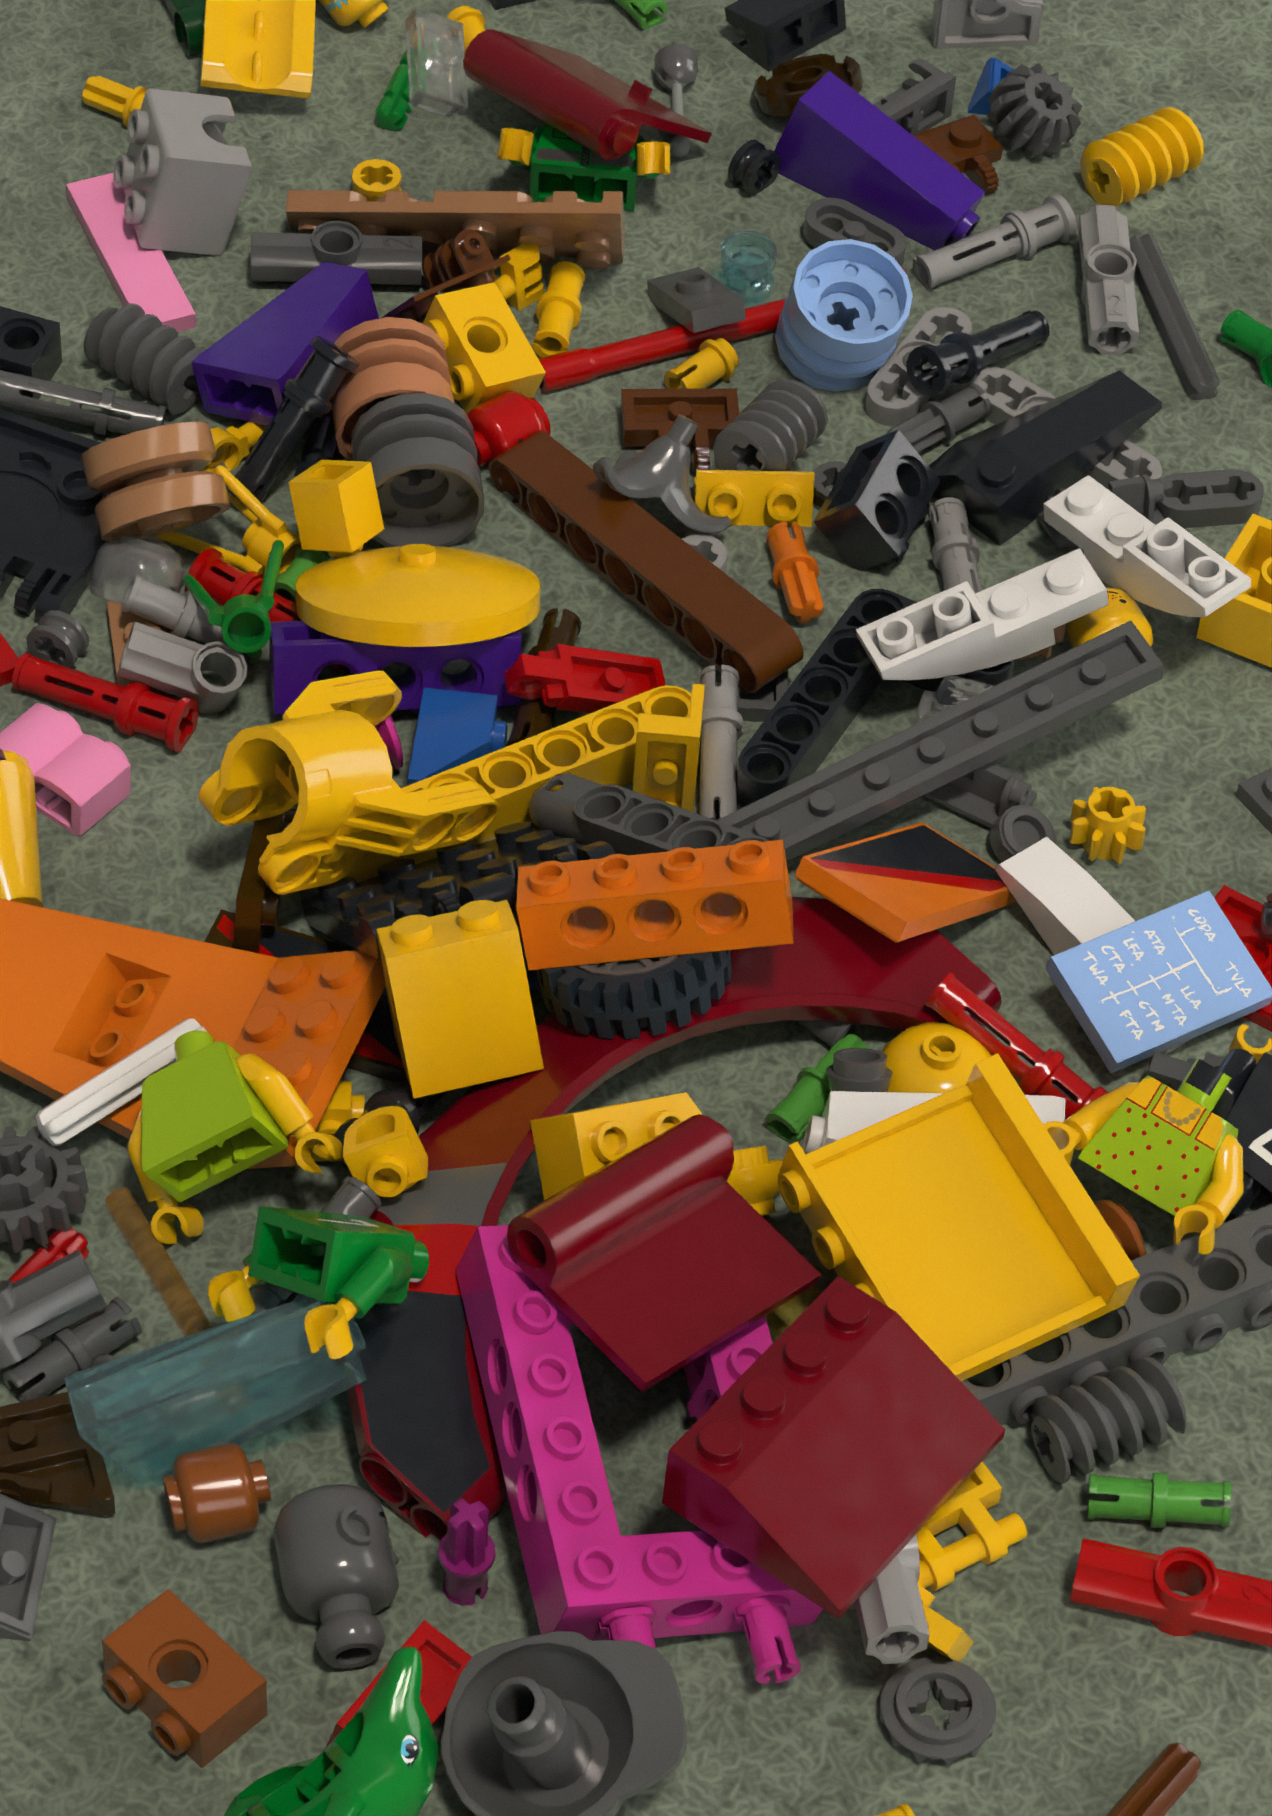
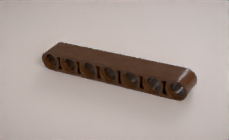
M536 431L489 462L490 476L497 490L501 493L505 491L510 493L514 497L511 502L550 536L708 663L715 665L718 671L721 672V664L736 669L739 673L738 687L747 693H755L803 659L802 644L793 628L783 618L629 497L617 493L610 488L608 483L598 480L592 468L547 433Z

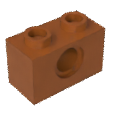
M169 1589L102 1640L104 1661L102 1681L108 1693L121 1707L127 1710L136 1705L151 1720V1728L157 1740L174 1756H179L185 1752L199 1767L203 1768L267 1716L266 1680ZM177 1680H185L192 1683L183 1688L167 1686L168 1683Z

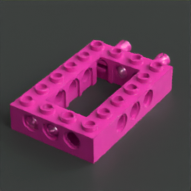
M508 1225L478 1226L456 1268V1274L540 1633L570 1631L580 1633L591 1641H637L656 1648L654 1638L745 1631L755 1669L754 1676L758 1683L768 1684L770 1682L769 1671L771 1670L774 1684L795 1677L801 1671V1665L795 1653L789 1627L814 1623L823 1609L704 1530L621 1536L569 1325H575V1323L528 1277L514 1260L507 1240ZM765 1316L683 1366L691 1398L687 1403L690 1417L696 1416L698 1421L773 1344Z

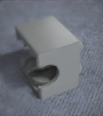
M149 88L145 93L141 109L132 110L128 121V140L130 144L127 154L119 155L116 159L114 185L117 189H123L126 198L124 205L125 221L127 224H134L138 241L142 248L215 256L223 255L252 170V164L245 147L224 144L223 132L226 123H236V117L229 98Z

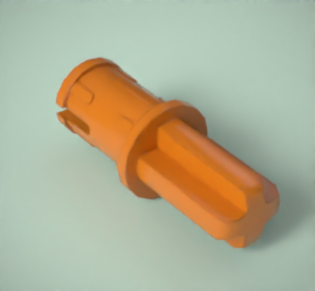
M787 521L780 522L770 528L766 534V542L775 564L772 569V579L776 587L783 591L789 613L795 615L798 623L806 624L809 623L812 617L821 616L824 610V604L816 581L819 577V566L816 559L808 553L802 527L792 522L790 528L793 538H791Z

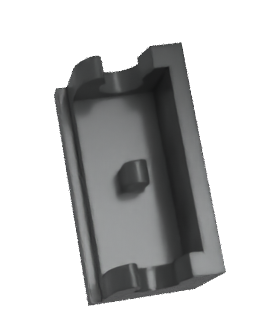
M917 59L909 64V68L915 74L921 75L924 79L923 81L919 82L909 78L902 82V88L873 104L911 135L930 129L952 114L956 76L949 71L946 73L942 72L924 59Z

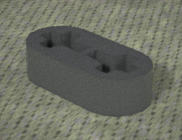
M1229 469L1177 473L1160 479L1164 489V499L1162 502L1155 503L1164 519L1169 517L1182 528L1242 524L1248 522L1252 514H1259L1264 488L1259 478L1243 470ZM1233 493H1236V495H1237V497L1239 498V500H1236V498H1235V496L1233 495ZM1176 498H1180V501H1181L1183 504H1179V502H1178V500H1177Z

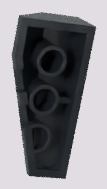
M1120 370L953 444L929 465L941 480L933 496L938 500L951 497L960 499L965 504L968 523L1000 546L1014 537L1034 520L1039 513L1044 511L1043 503H1045L1046 497L1054 496L1056 489H1066L1078 482L1162 409V402Z

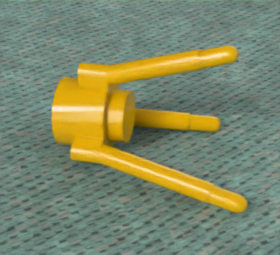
M222 465L216 466L214 473L223 476L225 485L237 497L235 498L227 491L229 501L252 522L242 539V547L247 550V555H240L177 531L155 535L156 538L201 554L208 548H214L222 553L225 562L242 569L246 573L256 571L261 575L265 572L273 542L280 540L284 543V550L278 577L292 564L294 552L301 545L300 537L288 529L284 521L272 514Z

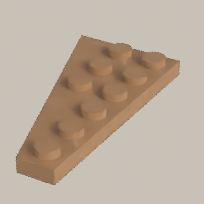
M288 190L285 212L289 226L298 228V233L312 234L315 228L325 222L343 221L356 226L361 235L422 236V250L435 251L460 232L474 230L483 236L493 257L498 255L499 250L510 251L526 243L539 246V263H550L554 261L555 256L577 258V264L586 268L606 269L610 267V262L623 263L625 224L623 191H603L602 202H586L577 198V194L574 191H554L553 196L545 198L544 202H533L531 196L519 191H434L433 202H420L410 198L407 191H386L384 196L378 198V201H366L367 198L364 195L351 190Z

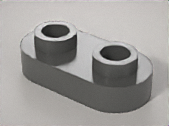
M819 199L810 204L806 209L804 237L813 247L817 248L828 241L853 239L879 247L894 257L901 267L903 266L906 239L898 228L843 199Z

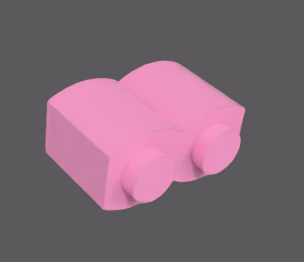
M36 703L0 732V760H6L3 751L15 752L28 760L35 779L36 809L75 836L83 835L131 794V765L125 753L112 742H104L95 736L83 734L77 721L64 711H57L47 705Z

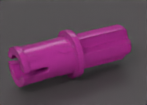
M463 1498L455 1501L450 1506L447 1534L439 1544L438 1555L439 1562L445 1570L443 1580L444 1594L455 1604L471 1606L476 1604V1589L477 1595L481 1600L488 1592L487 1572L495 1560V1544L488 1535L489 1510L486 1505L481 1501L469 1504Z

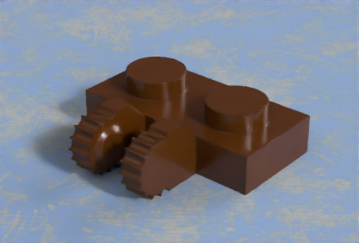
M974 114L913 135L960 173H965L973 183L985 191L984 195L998 190V174L992 163L1001 160L1003 146Z
M737 388L621 389L620 409L624 446H648L653 440L669 432L678 414L691 419L699 425L688 446H693L692 471L695 473V477L696 470H710L709 446H714L717 435L739 414Z

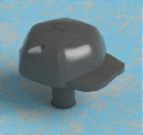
M556 1631L524 1637L491 1646L474 1655L461 1672L447 1704L444 1731L441 1735V1754L446 1768L445 1774L449 1777L457 1792L456 1798L462 1800L467 1808L476 1816H615L625 1799L633 1797L662 1781L679 1767L687 1749V1727L680 1689L673 1668L659 1651L637 1641H591L580 1633L570 1631Z

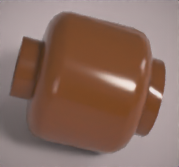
M226 1442L182 1453L174 1460L172 1466L173 1474L162 1476L166 1500L175 1532L186 1530L188 1536L197 1543H208L253 1531L257 1527L260 1518L258 1504L271 1501L270 1488L262 1460L248 1462L245 1451L234 1442Z

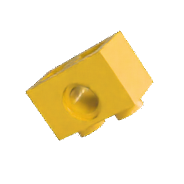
M492 282L435 295L423 324L431 327L444 342L453 398L460 402L465 413L467 414L474 407L507 391L521 393L526 398H534L546 372L496 283Z

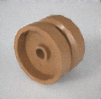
M202 421L181 422L148 428L110 439L82 453L81 462L88 488L111 493L103 498L95 507V515L102 540L110 542L128 541L160 535L199 524L229 510L230 501L223 476L208 471H199L206 467L215 458L217 453L208 423Z

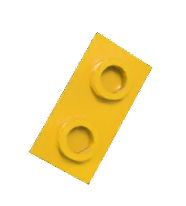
M696 470V477L693 480V500H695L697 507L709 516H728L732 521L730 525L774 526L780 522L787 521L788 526L795 522L800 526L812 527L815 473L799 471Z

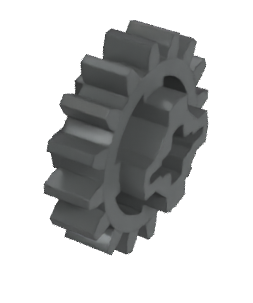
M8 1126L3 1132V1138L0 1139V1243L10 1242L13 1252L17 1253L21 1252L24 1240L34 1238L42 1246L48 1244L47 1231L51 1228L64 1232L70 1230L71 1224L68 1214L83 1213L85 1210L83 1195L89 1193L85 1168L81 1164L77 1147L66 1149L65 1143L60 1146H52L47 1140H43L37 1126H33L25 1137L17 1136L13 1126ZM56 1179L53 1187H51V1181Z

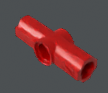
M1086 1538L1082 1539L1070 1601L1150 1619L1156 1628L1171 1636L1185 1637L1198 1631L1272 1647V1581L1218 1569L1213 1561L1203 1552L1189 1547L1173 1548L1160 1556ZM1172 1590L1182 1591L1189 1594L1190 1596H1181L1179 1594L1174 1593Z

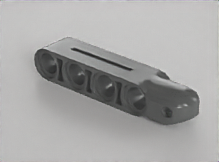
M570 773L557 774L548 779L533 793L529 801L530 818L538 830H552L554 835L563 838H574L576 843L584 846L602 840L609 843L616 854L638 855L667 852L679 847L696 849L734 845L747 840L769 841L764 837L624 787L611 784L601 785ZM562 785V788L550 792L552 787Z

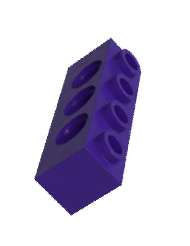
M303 621L270 622V693L274 714H284L311 682L326 680L319 673L323 668L331 664H341L348 668L345 674L340 677L381 671L392 662L408 664L409 668L403 674L390 678L402 691L401 701L395 710L408 709L414 714H419L424 688L498 695L497 711L502 710L504 706L519 705L521 697L508 694L503 674L506 670L510 669L521 654V634L519 630L497 638L467 644L434 647H400L367 644L337 638L319 632ZM461 659L470 662L469 667L459 674L452 675L442 672L444 666L453 660Z

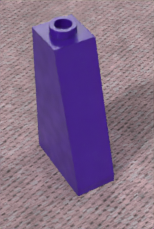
M832 72L826 73L798 100L774 150L781 158L779 175L826 198H838L848 201L898 228L904 236L934 251L945 247L952 239L959 241L968 237L975 229L981 217L974 212L982 200L985 191Z
M322 262L192 361V368L205 412L268 425L286 397L283 394L285 389L283 385L288 377L295 378L312 353L313 347L310 343L315 335L334 343L343 332L364 321L379 319L367 270Z

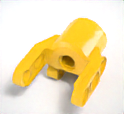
M372 671L311 682L284 712L283 720L240 730L227 745L221 762V769L211 775L200 789L198 794L199 802L213 819L226 826L275 817L285 813L298 803L293 821L282 832L267 835L266 838L270 843L259 859L258 874L276 894H288L337 882L356 868L362 860L365 850L401 857L470 841L483 833L498 815L499 805L482 785L471 780L404 793L392 779V767L387 747L375 726L394 712L401 701L402 691L384 671Z

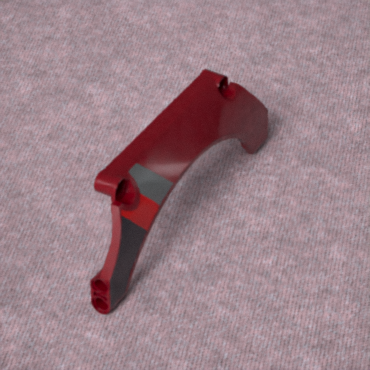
M792 897L794 944L731 950L732 975L730 982L725 983L724 994L719 1000L711 999L712 1008L703 1015L691 1011L692 1022L680 1028L670 1020L666 1022V1033L653 1036L650 1028L646 1027L640 1028V1038L625 1039L623 1030H617L613 1039L598 1037L596 1027L588 1035L575 1031L573 1022L568 1026H564L557 1021L555 1012L550 1014L536 1027L544 1069L472 1086L419 1135V1139L428 1155L427 1178L417 1181L416 1184L397 1196H378L382 1202L381 1206L369 1217V1219L412 1232L415 1240L424 1243L428 1250L429 1267L421 1281L409 1282L407 1297L401 1304L375 1303L363 1318H352L348 1321L354 1346L340 1360L359 1455L362 1457L359 1461V1468L367 1484L418 1533L425 1538L432 1534L440 1541L447 1534L450 1506L455 1501L462 1498L469 1504L481 1501L489 1510V1520L505 1504L506 1484L493 1429L488 1416L486 1398L456 1268L477 1227L497 1226L500 1212L512 1186L535 1150L530 1120L566 1114L610 1077L648 1055L693 1037L736 1026L784 1020L843 1021L905 1031L909 1027L927 1022L948 1023L931 1007L928 1008L925 1002L950 972L991 1008L998 1011L1002 1000L995 983L936 930L895 943L827 899ZM964 1011L979 1025L983 1026V1024L979 1022L975 1017H973L969 1012ZM322 1302V1305H328V1304H334V1305H335L336 1303H332V1302Z

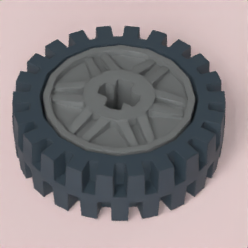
M731 950L536 970V975L546 1008L550 1014L555 1012L557 1021L564 1026H568L573 1022L575 1031L588 1035L596 1027L598 1037L613 1039L617 1030H623L625 1039L640 1038V1028L649 1027L653 1036L667 1032L666 1022L672 1020L680 1028L692 1022L691 1011L703 1015L711 1009V999L719 1000L725 992V983L730 982L732 975Z

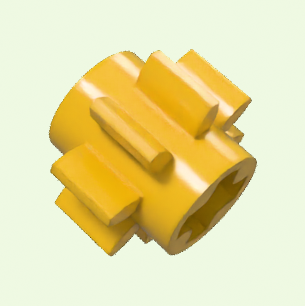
M1093 787V793L1090 795L1088 802L1078 799L1073 801L1070 817L1072 827L1069 842L1070 844H1082L1084 850L1088 853V859L1091 861L1098 858L1103 860L1113 859L1117 863H1122L1127 847L1139 851L1142 849L1146 828L1143 826L1146 807L1135 806L1133 798L1124 789Z

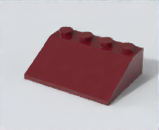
M838 1276L668 1450L662 1504L839 1619L1004 1438L1005 1429L896 1311Z

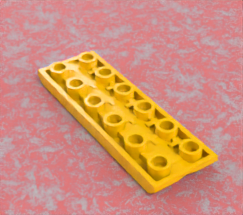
M205 0L200 86L310 99L313 77L316 0Z

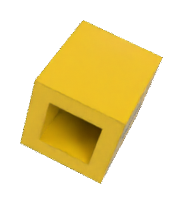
M320 460L288 482L302 550L327 551L329 556L339 558L362 551L364 543L384 530L371 462Z

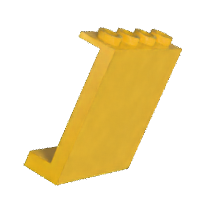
M998 1053L975 1063L966 1084L805 1154L798 1141L790 1144L778 1174V1188L786 1206L793 1213L799 1212L812 1232V1243L815 1253L824 1267L829 1270L834 1268L838 1276L896 1311L960 1381H964L1124 1306L1140 1277Z

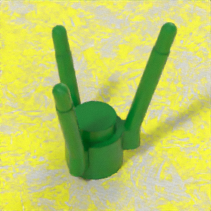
M276 540L272 544L261 589L256 596L246 594L234 596L224 606H218L193 575L189 574L183 578L185 586L207 613L208 622L221 627L222 635L227 645L237 652L248 653L249 657L254 660L262 656V647L266 645L271 634L268 611L274 605L273 594L283 557L284 543L280 540Z

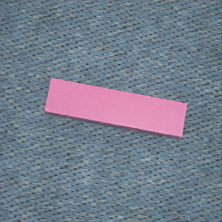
M114 173L66 184L67 199L123 306L129 303L138 304L145 311V315H155L162 322V325H170L177 332L195 328L196 314L162 250L142 248L139 244L134 224L126 223L124 217L126 198L123 189H117L114 185Z

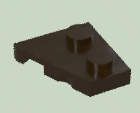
M84 1388L0 1407V1494L19 1502L103 1516L115 1514L114 1495Z

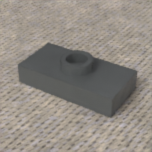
M699 267L647 280L649 297L653 304L693 333L746 320L744 298Z

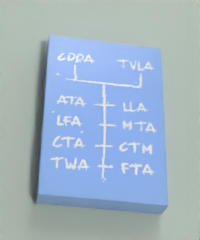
M1206 891L1051 956L1045 966L1048 974L1110 1073L1151 1057L1154 1052L1160 1053L1270 1005L1272 1002V988L1210 891Z

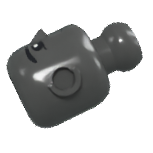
M335 1484L309 1489L296 1495L281 1508L274 1526V1540L282 1587L290 1607L296 1614L309 1621L321 1623L316 1635V1645L322 1659L328 1665L341 1669L364 1666L379 1657L385 1643L383 1627L379 1619L373 1614L380 1612L394 1600L399 1588L396 1569L399 1558L393 1552L388 1521L380 1501L375 1495L363 1488L346 1484Z

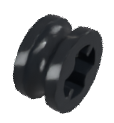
M755 139L749 140L733 156L728 168V179L738 187L743 184L744 191L754 197L775 181L781 168L780 155L771 149L766 150L764 144Z

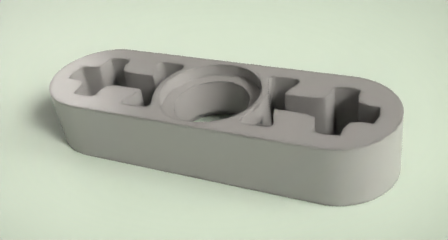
M938 307L929 310L923 315L868 384L865 410L873 421L885 426H897L920 411L921 407L930 397L920 394L909 381L905 367L909 353L914 348L922 345L937 346L934 344L935 336L943 335L946 331L948 333L945 336L955 332L971 335L972 323L965 313L950 307ZM898 386L903 388L902 399L895 398L888 402L897 393Z

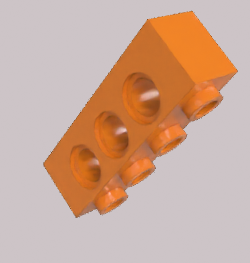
M747 840L734 845L696 849L679 847L667 852L638 855L612 854L600 859L571 862L546 861L537 865L518 867L516 909L528 970L794 944L793 902L783 840L763 842Z

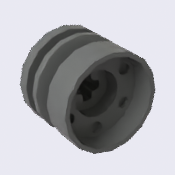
M427 393L400 394L380 401L360 416L351 432L352 460L371 462L384 524V530L372 539L385 547L409 544L449 547L457 544L473 532L484 514V492L480 468L477 465V448L474 443L473 425L465 411L447 398Z

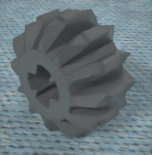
M1039 63L1031 68L1021 64L1016 69L1011 70L993 88L992 95L988 98L991 109L986 117L998 125L995 136L1006 137L1010 141L1011 151L1022 148L1025 155L1031 160L1037 155L1044 154L1050 157L1053 153H1058L1072 139L1081 124L1078 114L1082 105L1070 97L1074 87L1064 86L1059 81L1058 72L1048 75Z

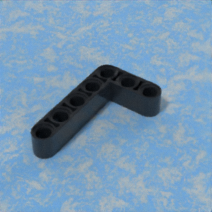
M885 589L864 591L853 600L741 751L738 758L736 776L738 810L817 771L882 681L880 674L857 638L856 629L917 603L916 601ZM1015 660L965 674L953 675L962 678L961 680L963 681L956 680L963 684L961 687L967 686L964 683L968 682V679L981 682V687L971 686L969 692H964L967 695L952 693L950 696H954L958 701L953 703L959 704L1013 678ZM945 677L902 681L936 695L938 685ZM987 684L991 685L988 689L983 688Z

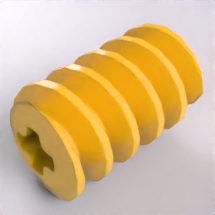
M1172 107L1160 108L1152 115L1140 118L1136 123L1127 124L1119 131L1111 132L1103 139L1091 142L1083 150L1081 175L1084 186L1099 205H1115L1118 208L1122 202H1130L1138 194L1148 193L1154 186L1164 185L1170 178L1182 176L1187 169H1196L1202 163L1204 155L1203 139L1196 125L1182 111Z

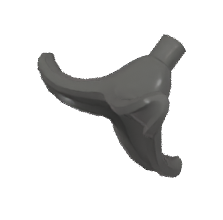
M678 414L667 434L653 440L639 454L635 450H628L618 458L615 466H613L610 457H602L594 463L593 471L598 480L608 483L612 490L633 498L657 497L674 517L687 528L700 533L717 534L725 531L732 522L728 516L717 517L707 515L697 507L691 498L688 488L690 467L688 444L699 425L681 414Z

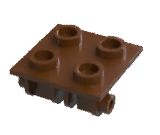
M464 230L424 258L422 272L430 289L411 297L381 318L395 317L418 321L426 317L435 295L495 282L497 278L493 271L511 260L508 254L494 260L483 236L474 230Z

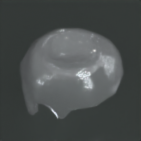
M137 533L119 536L107 541L98 550L91 572L90 592L104 600L122 604L129 583L133 576L137 574L142 579L167 589L171 588L172 591L180 594L184 584V561L178 552L160 538Z

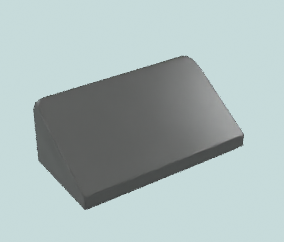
M0 1494V1638L30 1641L57 1518Z

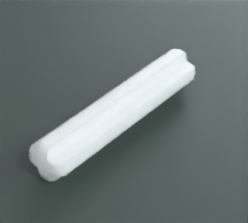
M187 1018L49 1104L36 1115V1121L39 1126L38 1130L52 1146H60L142 1094V1084L148 1076L177 1062L174 1042L179 1036L189 1031L199 1030L207 1032L206 1029L194 1018Z

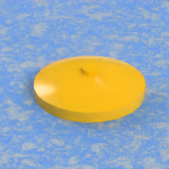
M427 544L378 548L332 558L307 569L299 576L295 584L296 613L305 624L330 636L375 645L434 647L479 642L522 629L533 622L540 613V581L530 569L514 561L486 553Z

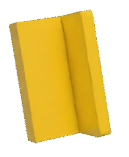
M692 683L689 717L639 713L632 791L694 812L705 684Z

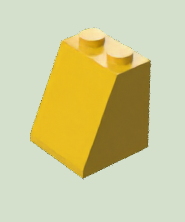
M490 900L472 901L461 906L458 911L432 917L409 915L398 919L391 926L376 929L394 1036L414 1099L544 1069L519 931L508 900L499 902Z

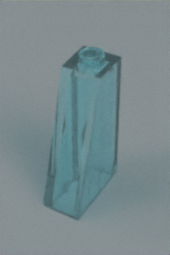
M305 1297L78 1371L64 1378L79 1436L143 1490H149L163 1485L162 1476L173 1474L172 1466L178 1455L226 1442H234L241 1445L367 1380L358 1353L365 1349L363 1335L356 1321L352 1318L348 1321L354 1346L347 1355L338 1359H330L326 1345L322 1346L316 1353H311L304 1328L305 1316L308 1311L322 1305H328V1303L311 1297Z

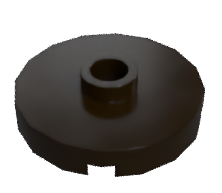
M828 54L803 56L778 64L776 68L772 69V78L766 80V77L761 75L755 82L754 94L757 107L763 113L769 115L791 117L798 100L829 71L859 93L863 86L860 65L849 56H845V59H843L844 63H836L835 55Z

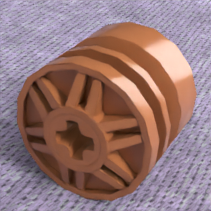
M385 317L364 321L343 332L333 343L360 363L356 372L347 373L331 398L334 430L339 452L348 461H353L351 432L360 416L378 402L400 394L427 393L447 398L455 403L444 342L429 326L413 319Z

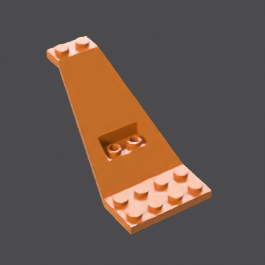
M0 898V1071L54 1100L61 1098L185 1019L194 1018L212 1035L214 1042L226 1041L240 1055L255 1054L285 1075L313 1114L309 1123L316 1130L386 986L381 957L374 958L360 950L277 958ZM142 1094L97 1123L130 1139L138 1114L142 1109ZM290 1133L286 1136L289 1148L247 1169L298 1166L295 1159V1147L298 1141Z

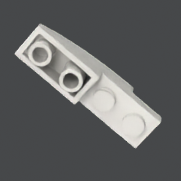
M1089 475L1043 503L1044 521L1084 550L1085 557L1102 581L1113 588L1125 591L1133 599L1150 607L1187 617H1206L1251 587L1250 577L1169 517L1155 525Z
M1079 548L976 594L967 581L862 626L856 629V634L883 680L934 679L965 674L997 666L1056 644L1054 628L1109 605L1107 589Z

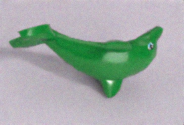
M403 1647L396 1650L362 1706L321 1754L314 1759L282 1767L255 1780L232 1800L224 1816H418L433 1788L438 1755V1744L432 1723L420 1700L423 1671L420 1652L415 1647Z

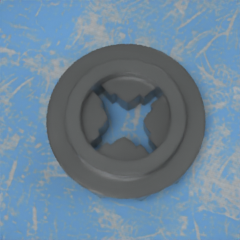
M944 1657L919 1658L898 1668L889 1677L883 1688L880 1701V1724H885L889 1731L893 1748L903 1746L913 1752L918 1764L926 1758L943 1759L949 1767L957 1757L968 1753L976 1757L988 1736H992L996 1719V1703L993 1693L982 1676L964 1663ZM930 1690H933L935 1700H939L943 1710H955V1712L949 1714L945 1730H940L939 1726H935L932 1716L919 1715L926 1712Z

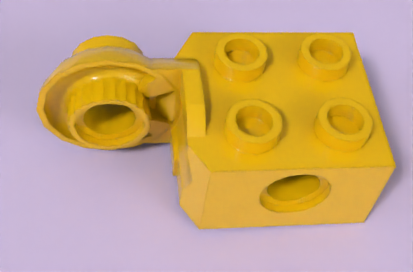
M687 1092L530 1120L544 1200L690 1116L702 1115L701 1111ZM766 1145L733 1150L734 1163L727 1182L761 1216L775 1213L774 1198L780 1192L778 1188V1174L784 1158L769 1160Z

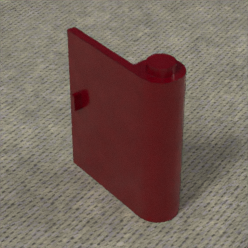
M489 29L479 33L466 49L463 59V70L468 78L606 160H615L629 152L637 141L638 132L642 124L704 143H708L712 135L706 129L650 98L649 96L653 90L637 80H634L632 86L578 55L498 30Z
M701 1114L690 1116L513 1218L508 1225L507 1240L509 1249L520 1268L642 1392L814 1286L821 1277V1274L727 1182L734 1163L732 1138L724 1126L715 1122L710 1117Z

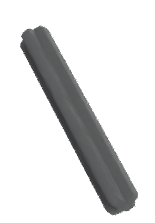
M1148 233L1141 237L1134 235L1129 240L1130 250L1135 254L1137 260L1135 276L1188 395L1193 400L1214 398L1218 394L1219 377L1154 236Z

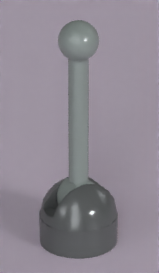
M672 44L661 48L656 53L654 58L655 76L662 88L672 92V110L683 116V91L689 89L691 84L695 82L698 74V61L695 51L690 47ZM673 133V138L669 142L670 153L676 157L686 156L690 150L688 139Z

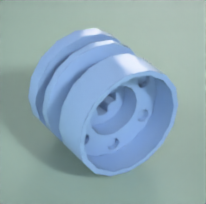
M853 239L828 241L809 251L796 269L789 295L785 299L778 319L775 334L779 356L790 372L812 388L835 392L859 389L869 384L871 379L895 351L897 340L901 336L909 317L913 295L907 274L894 257L879 247Z

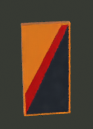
M923 822L803 856L794 875L799 882L895 943L1011 905L1016 900L996 872L994 866Z

